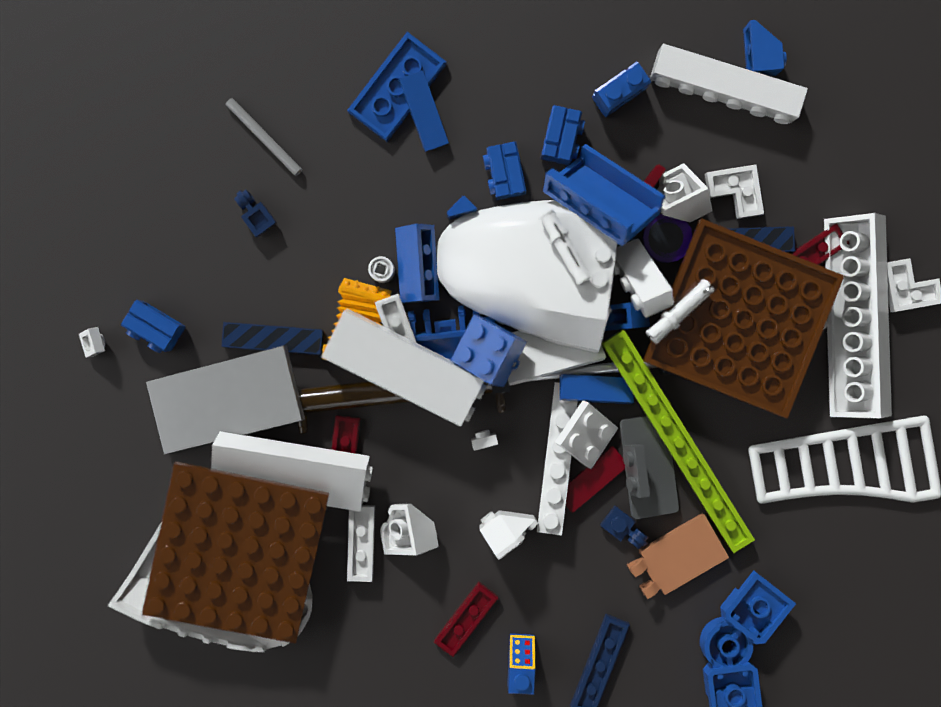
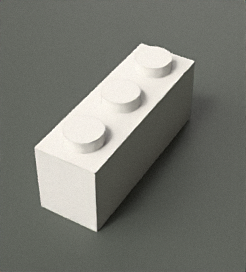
M637 238L626 243L624 246L617 247L613 273L615 276L619 274L621 277L620 283L624 291L631 293V301L635 309H640L646 318L674 306L671 287L640 240Z

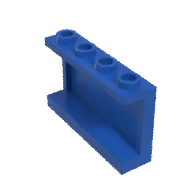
M586 144L581 147L579 158L561 172H557L552 168L546 173L543 188L545 194L577 214L621 246H624L660 214L665 200V195Z

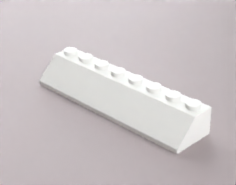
M871 213L824 219V231L830 230V227L837 223L844 233L841 238L838 237L835 231L825 237V243L828 244V250L825 254L838 245L842 248V250L825 260V268L844 275L827 319L829 324L827 334L830 417L884 418L892 416L886 216Z

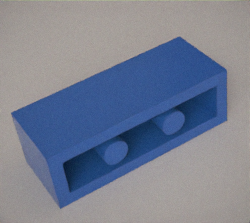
M412 224L395 228L401 302L421 303L439 300L434 225Z

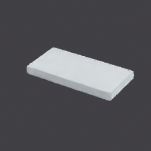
M512 332L527 341V344L518 359L520 364L516 370H512L508 382L511 386L603 361L606 355L602 345L596 353L548 342L528 333Z

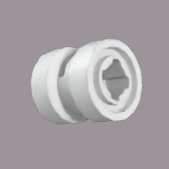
M379 256L371 260L368 271L375 281L387 283L393 279L395 267L388 258Z

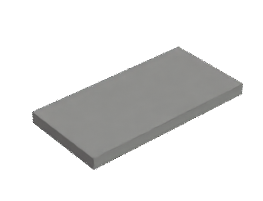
M287 346L269 349L146 382L164 454L212 443L219 432L244 435L305 419Z

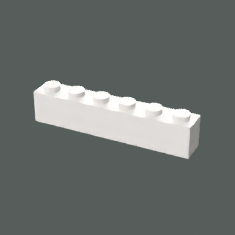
M662 44L650 76V80L655 81V84L660 87L668 88L671 86L678 88L679 92L683 94L693 95L694 93L703 96L702 98L709 102L720 101L726 103V106L731 109H746L754 116H768L774 118V121L780 124L791 123L799 117L808 89L666 44Z

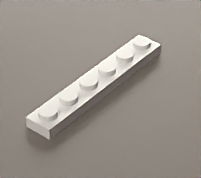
M556 382L554 385L537 532L562 535L571 455L555 443V441L577 410L578 401L560 400V383Z

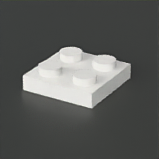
M582 401L555 443L584 466L592 469L618 427L590 403Z

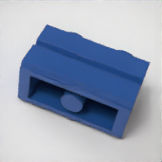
M635 62L627 70L622 71L596 89L592 99L602 114L607 117L644 92L650 85L651 80L641 65Z
M556 105L552 106L540 159L564 165H570L572 159H577L580 145L575 144L577 134L582 135L585 120H581V111Z
M514 141L487 147V155H483L485 170H490L492 179L488 180L490 195L495 194L496 200L525 195L526 187L517 143Z
M142 300L134 301L129 313L121 323V326L128 329L127 335L136 340L143 338L149 342L147 346L158 353H161L162 350L171 351L186 328L182 323Z

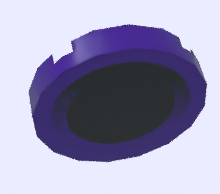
M660 214L644 228L642 243L652 259L661 263H671L685 256L693 236L691 228L686 221Z

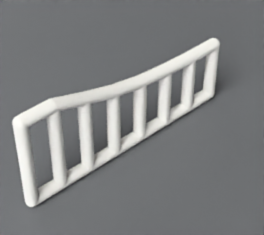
M927 416L751 445L748 449L757 501L761 504L825 495H864L913 503L941 497V484L930 420ZM920 426L930 490L917 492L906 429ZM896 432L906 492L891 490L882 433ZM871 435L880 488L865 486L857 437ZM847 439L854 485H840L833 441ZM823 444L829 485L815 486L809 445ZM798 447L805 487L791 489L784 450ZM774 452L780 491L766 493L760 454Z

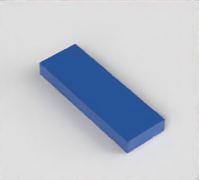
M422 70L400 78L399 82L424 151L427 152L448 144L449 142L424 71Z
M561 374L559 376L560 400L618 404L634 403V395L621 377Z

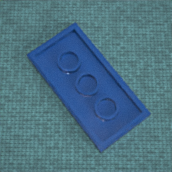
M406 32L348 108L347 112L388 142L410 113L399 79L423 70L430 87L447 65V61L409 32Z

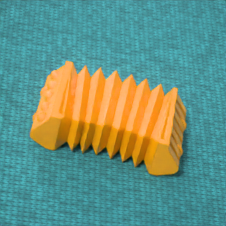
M344 278L338 290L343 299L337 301L341 306L337 307L340 313L336 317L340 320L344 310L348 308L383 326L374 302L390 297L392 291L380 288V286L376 287L365 284L358 280L354 281ZM327 344L323 345L322 354H323V352H324V350H325Z

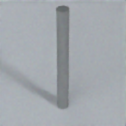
M233 98L226 102V106L295 176L302 171V168Z

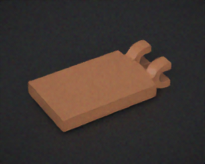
M701 513L639 549L642 557L628 563L627 566L634 577L639 576L645 570L648 572L651 580L639 585L646 598L649 599L657 594L660 589L664 595L670 593L725 561L729 556L706 516Z

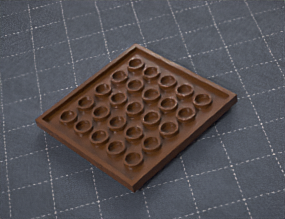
M700 219L672 287L674 306L703 279L710 284L708 288H714V292L679 323L680 326L676 330L672 329L658 344L651 340L643 362L780 417L788 418L844 275L707 220ZM671 306L663 310L662 314L665 311L669 312L674 306Z
M175 462L141 615L296 644L329 493Z

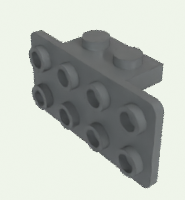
M647 416L622 420L620 422L631 516L635 519L676 513L679 510L672 455Z

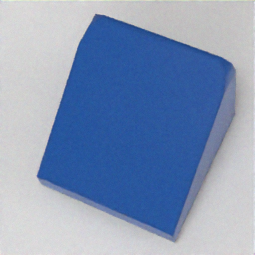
M462 196L447 211V217L450 220L476 212L477 208L465 196Z

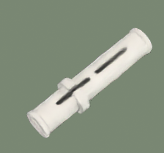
M554 209L540 215L539 219L550 235L549 241L551 244H555L576 284L580 285L589 280L592 276L569 239V231L567 228H563Z
M704 279L701 280L669 312L665 311L661 315L662 318L646 331L647 336H651L650 339L658 344L672 329L676 330L680 326L679 323L714 292V288H708L710 284Z

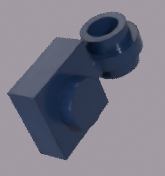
M247 189L236 193L237 196L234 198L236 203L242 210L248 209V212L243 214L241 218L255 237H259L277 224L262 202L253 207L252 203L255 202V199Z
M614 505L601 522V527L620 541L628 534L630 536L628 541L638 549L642 546L645 547L647 544L648 536L637 528L634 532L631 530L636 521Z

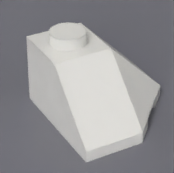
M685 164L662 174L657 190L665 195L661 209L663 215L692 222L712 212L709 189Z
M394 504L390 506L388 511L390 516L387 522L383 523L380 528L384 554L419 555L439 547L435 524L431 519L412 504Z
M498 511L495 514L490 512L481 519L482 524L479 526L481 533L494 554L500 559L524 540L527 528L533 530L538 522L534 515Z

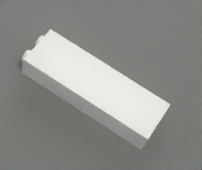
M348 308L344 310L321 356L459 426L462 425L464 420L467 422L470 420L475 410L472 407L475 398L480 399L486 389V385L483 384L484 380L451 360Z
M219 432L212 445L211 469L329 493L327 506L360 512L363 502H368L370 487H366V481H371L373 467L369 466L370 456L227 432Z

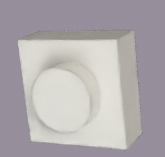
M98 327L89 328L79 334L86 358L96 356L105 351V339L99 332Z
M489 430L475 433L476 438L471 439L474 451L498 445L496 434H490Z

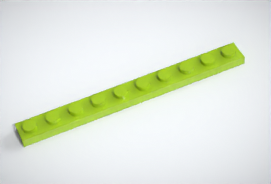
M622 329L603 341L601 344L730 550L735 553L753 542L755 539L648 367L643 362L625 330Z

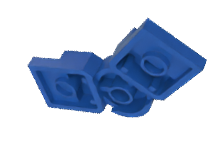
M754 570L739 589L735 587L720 606L721 617L707 623L700 635L701 651L709 661L703 668L705 692L708 696L709 707H762L758 669L749 661L753 653V643L755 645L766 643L796 605L794 601ZM732 640L729 648L722 649L725 641Z

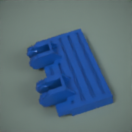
M458 306L460 330H456V321L452 319L434 321L435 332L433 333L429 309H425L423 312L426 331L422 332L416 331V315L414 311H408L409 323L416 342L451 360L467 329L465 327L466 315L463 306ZM473 310V315L480 316L479 313ZM484 316V318L495 323L494 319L488 316Z

